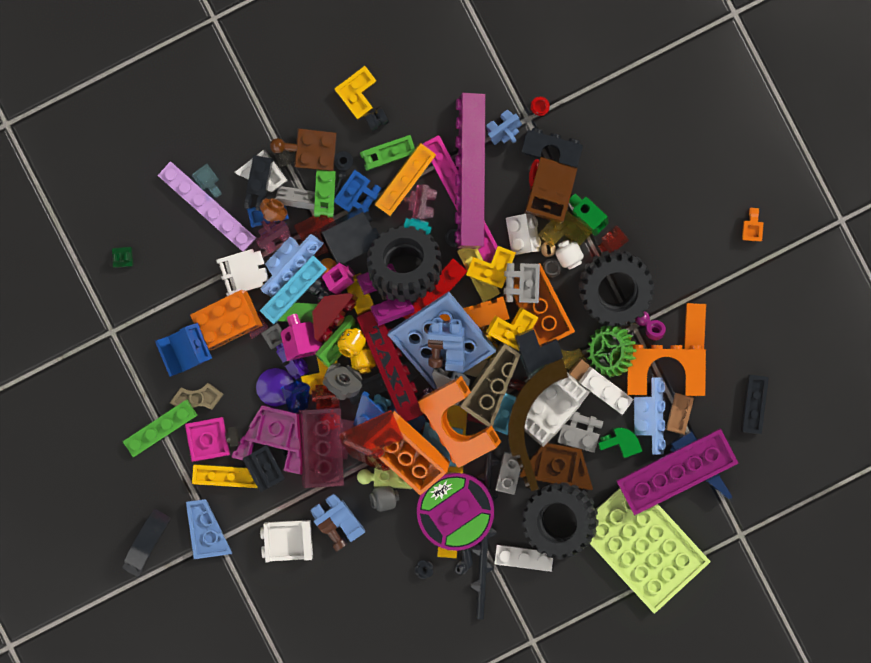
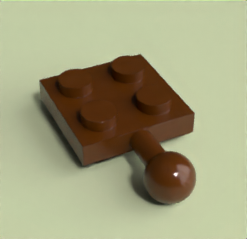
M298 129L296 144L284 143L282 139L275 138L270 143V149L276 154L283 151L295 152V168L333 171L336 133Z

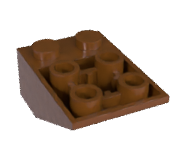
M540 157L524 213L562 223L568 208L577 168Z

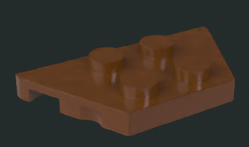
M547 443L544 447L540 446L530 459L535 479L538 481L558 484L565 482L570 486L574 484L582 489H593L582 449ZM524 469L519 474L521 478L526 476Z

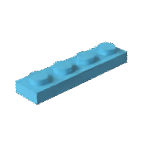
M312 256L260 312L275 324L311 285L322 276L327 268L315 256Z

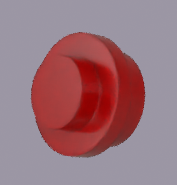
M536 97L533 99L531 111L535 115L543 116L548 113L550 104L546 98Z

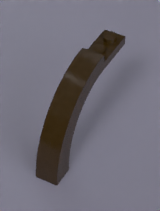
M563 358L545 365L527 380L517 394L509 416L508 440L512 457L520 455L517 461L520 470H525L526 476L523 477L526 488L530 487L531 492L539 488L525 446V422L529 410L537 397L550 385L569 377Z

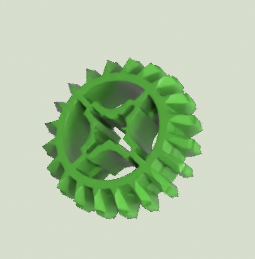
M602 326L601 329L595 330L596 335L590 336L592 342L587 343L590 346V349L586 350L590 353L587 359L592 360L590 366L596 367L595 371L601 372L603 376L614 377L615 375H622V372L628 371L627 367L633 366L631 360L636 359L633 356V353L637 351L633 349V345L636 342L630 341L633 336L627 334L628 330L622 329L619 326ZM613 336L617 338L620 344H617L616 339H613ZM603 357L606 358L607 362H609L610 365H608V364L605 362V360H604Z

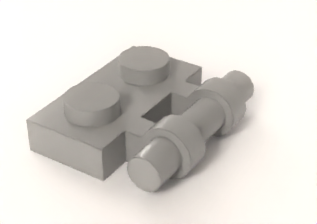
M507 263L506 271H504V277H506V288H504V294H506L505 302H513V295H519V303H539L540 264L520 263V271H514V263ZM514 277H520L519 289H514Z
M575 412L569 418L571 420L570 426L564 424L561 428L557 442L595 453L600 434L594 433L593 428L601 429L603 421L597 420L593 416L586 417L580 415L579 412ZM577 422L588 425L587 430L576 428Z

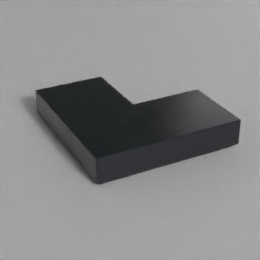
M532 328L515 335L527 372L563 358L557 339L539 345L535 331Z

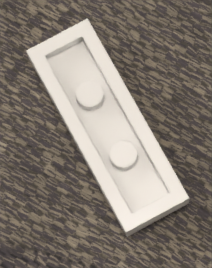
M591 367L587 369L579 381L581 385L622 415L634 400Z
M497 545L494 564L552 572L553 558L547 557L546 553L540 554L535 549Z

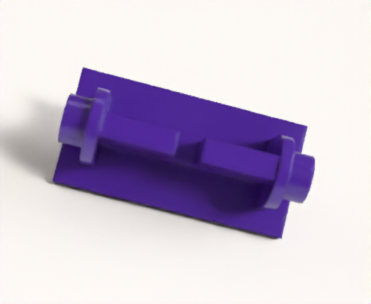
M282 342L276 347V353L284 363L287 359ZM302 358L290 360V363L285 366L291 377H294L295 380L310 372L306 361Z

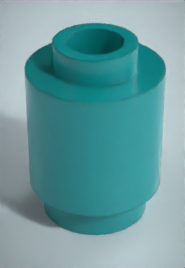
M412 217L411 219L406 218L404 228L413 226L416 227V230L422 229L426 231V235L430 234L432 227L428 226L429 222Z

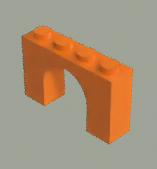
M633 345V349L637 351L633 353L636 359L631 360L633 366L628 367L627 395H647V372L650 365L658 358L671 357L678 360L685 370V395L705 396L706 349H702V346L690 345V349H682V345H671V349H663V345H651V349H643L644 345Z
M462 376L432 391L418 401L420 410L423 414H426L431 428L437 432L441 444L446 447L450 454V459L453 463H456L458 468L492 451L501 443L492 425L470 436L461 435L451 428L447 419L449 407L465 399L471 393Z

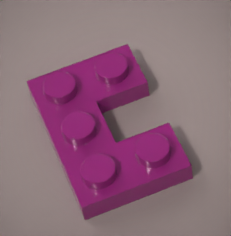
M392 263L387 265L390 270L396 272ZM368 272L356 276L364 295L377 291L372 286ZM386 295L387 301L371 306V311L378 326L414 313V307L410 299L405 300V302H399V299L393 301L388 299V295Z

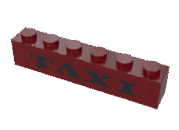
M372 311L358 316L357 320L398 415L406 422L423 416L414 394L418 392L414 382H409L407 376L410 375L407 365H402L399 359L403 357L398 346L394 347L392 339L388 336L391 328L387 330L385 324L378 326Z

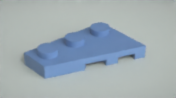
M207 500L187 501L186 506L194 559L232 554Z

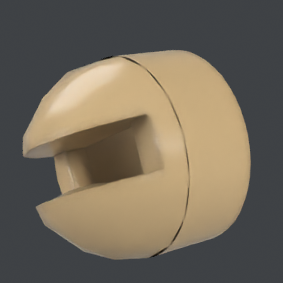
M545 242L540 250L543 256L551 257L555 254L556 247L552 242ZM550 244L551 254H547L546 245Z

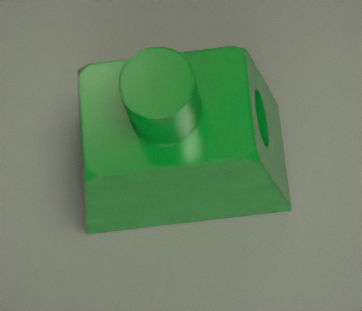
M576 193L570 197L569 204L573 207L574 216L596 237L609 224L608 216L589 198L585 197L582 200Z

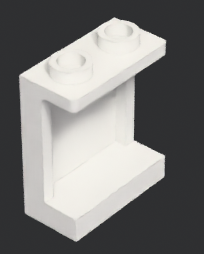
M311 520L265 522L264 527L260 528L261 539H264L265 546L261 548L262 558H265L266 562L313 559Z

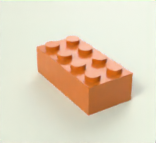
M540 264L539 303H519V295H513L519 309L521 307L538 317L532 329L535 331L539 345L553 339L560 340L575 332ZM514 277V289H519L520 277Z
M395 411L368 433L364 444L419 495L423 494L447 473L450 461Z

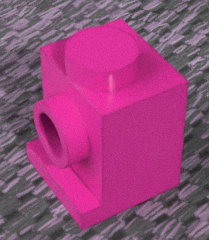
M338 263L325 273L322 278L329 291L339 295L355 282L353 279L355 273L349 266L346 267Z

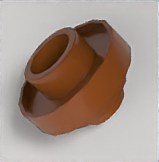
M263 199L259 206L263 217L270 222L283 221L288 213L284 205L276 199Z

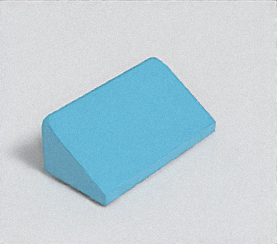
M505 393L494 420L493 429L495 431L508 435L509 416L516 398L515 396Z

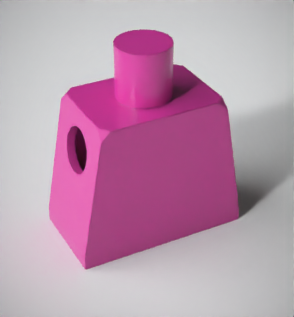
M297 314L286 317L289 327L281 331V338L287 361L315 355L323 346V343L314 338L313 324L311 322L300 323Z

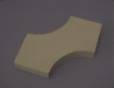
M209 383L196 391L186 390L181 387L170 403L176 407L185 400H188L193 408L204 406L213 410L224 394Z

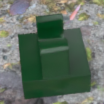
M132 247L112 248L114 268L133 266Z

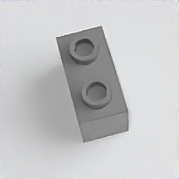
M504 452L495 487L496 491L515 495L520 474V467L517 458H520L519 455L512 457L511 453Z

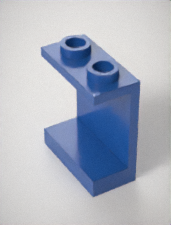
M198 323L179 329V332L155 341L169 377L212 359Z

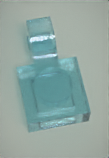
M205 164L192 174L203 191L209 188L216 198L222 194L215 184L219 179L208 164Z

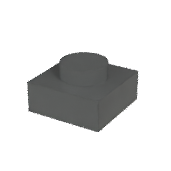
M278 323L261 333L271 350L282 343V329Z

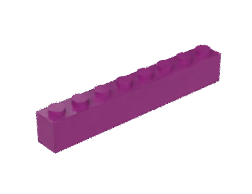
M462 93L456 100V110H459V117L456 118V129H459V136H456L455 142L456 148H458V155H456L455 165L458 167V174L455 176V185L458 186V193L455 194V204L458 205V212L455 213V224H458V231L455 232V243H458L457 248L481 249L484 247L485 94Z

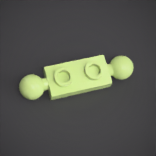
M375 467L374 473L363 469L357 474V480L364 485L374 481L375 488L391 486L398 489H412L390 468Z

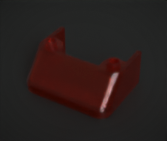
M392 410L350 428L339 435L342 445L351 457L378 470L382 469V471L390 470L379 459L385 455L386 447L404 439Z

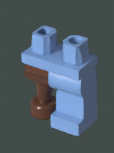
M433 318L427 334L428 347L432 350V355L428 358V365L430 367L440 368L444 365V359L440 355L441 349L446 350L445 370L463 372L465 364V328L462 327L461 320L453 319L450 321V326H443V319Z
M333 493L325 499L330 509L324 511L320 504L311 509V512L315 518L314 523L322 533L327 534L333 540L334 544L332 546L337 552L348 544L346 538H340L336 529L338 527L342 528L350 542L365 533V529L343 500L340 501Z

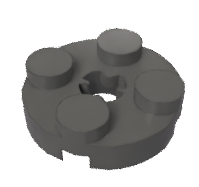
M339 363L333 364L328 367L322 381L323 384L340 400L356 396L362 387L360 373L349 365L344 367L340 366L341 364Z

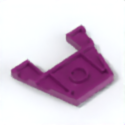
M261 406L251 422L245 437H242L239 442L240 445L231 457L243 460L242 458L252 453L254 443L288 450L284 471L302 475L299 414Z

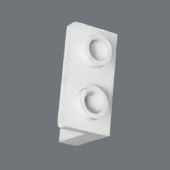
M531 214L507 217L506 223L511 251L515 252V255L540 251L541 240L538 236V221L536 217Z

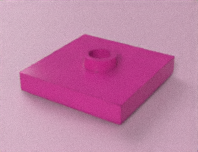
M223 417L185 424L192 462L230 455Z

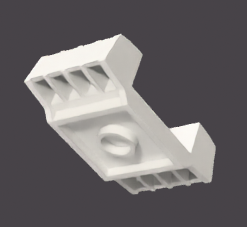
M569 373L568 378L557 381L546 388L534 401L527 415L524 431L542 447L558 433L591 392Z

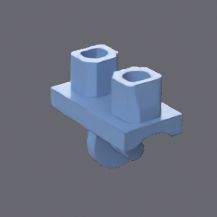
M506 110L500 116L503 120L501 125L498 126L494 121L486 125L488 135L494 145L501 140L505 143L509 139L512 143H515L516 139L514 136L519 133L517 128L522 125L516 113L513 115L509 110Z

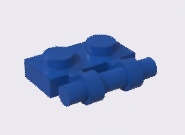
M354 170L334 199V203L347 212H350L353 206L357 209L362 208L366 212L369 211L368 208L371 203L377 200L379 197L378 193L382 188L375 184L372 190L367 188L370 180ZM364 192L368 196L361 205L357 201Z

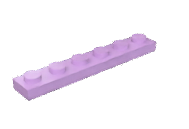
M171 161L159 173L158 176L240 250L244 252L254 242L256 237Z

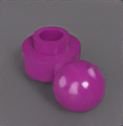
M645 311V315L642 318L639 316L635 318L636 324L646 326L645 333L651 340L663 338L666 327L661 321H650V316Z

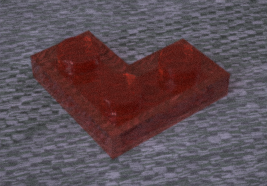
M320 215V217L312 216L294 225L302 242L310 234L322 240L323 245L313 255L316 258L329 252L320 235L322 234L321 227L335 221L334 218H329L327 215Z

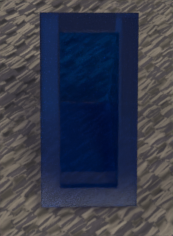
M297 380L281 387L289 412L297 413L308 408L310 391L308 384Z

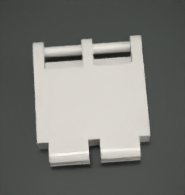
M253 249L216 260L222 271L223 276L221 278L225 281L228 291L226 293L227 296L239 290L249 291L262 287L264 285L263 282L269 280L266 267L261 269L258 267L264 264L261 251L254 252ZM223 262H225V265H226V268H227V271H228V274H227V275H226V271H225ZM229 278H230V281H231V285H232L233 291H231V288H230V285H229V281H228Z

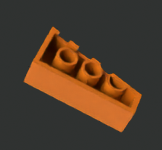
M503 297L463 308L481 331L487 330V326L490 325L494 316L504 321L510 319ZM440 315V318L444 321L450 320L449 315Z

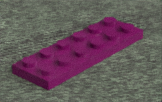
M721 428L618 479L617 483L635 516L738 464V461Z

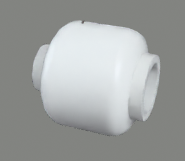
M565 240L558 244L559 248L555 251V255L562 267L572 269L582 263L581 260L584 255L577 242Z

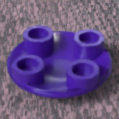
M272 368L263 372L256 384L259 398L269 406L286 404L292 398L295 389L291 375L279 368Z

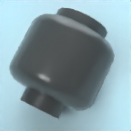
M391 486L376 487L370 494L371 506L379 512L394 509L396 501H399L398 491L394 490Z

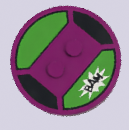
M447 473L420 495L417 504V519L423 534L433 544L447 550H465L478 544L488 534L494 519V502L489 490L477 478L465 473Z

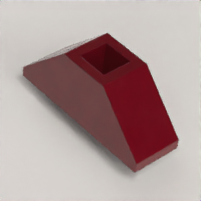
M352 293L324 296L312 311L314 338L321 343L327 341L332 336L334 328L342 324L345 314L356 306L358 297Z

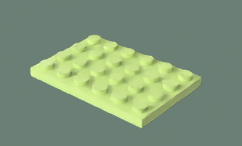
M619 488L597 508L598 515H596V519L599 520V524L596 527V535L592 538L590 544L654 614L711 562L658 504L634 516L625 496Z

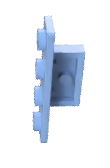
M310 234L299 246L295 239L289 237L265 263L272 276L261 287V291L273 297L323 245L322 240Z
M662 377L651 379L652 397H634L635 435H652L653 455L664 454L666 447L664 440L665 421L663 420V412L665 410L663 392L665 391V384Z

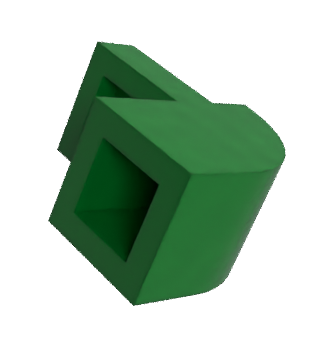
M621 427L612 428L615 436L612 437L611 434L600 437L601 441L597 442L600 450L618 444L623 458L642 452L636 435L630 430Z

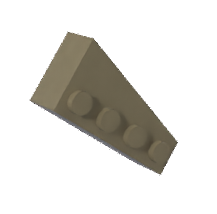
M501 342L496 352L491 356L470 386L471 393L461 400L458 406L488 427L491 425L493 427L495 417L500 409L502 399L521 354Z

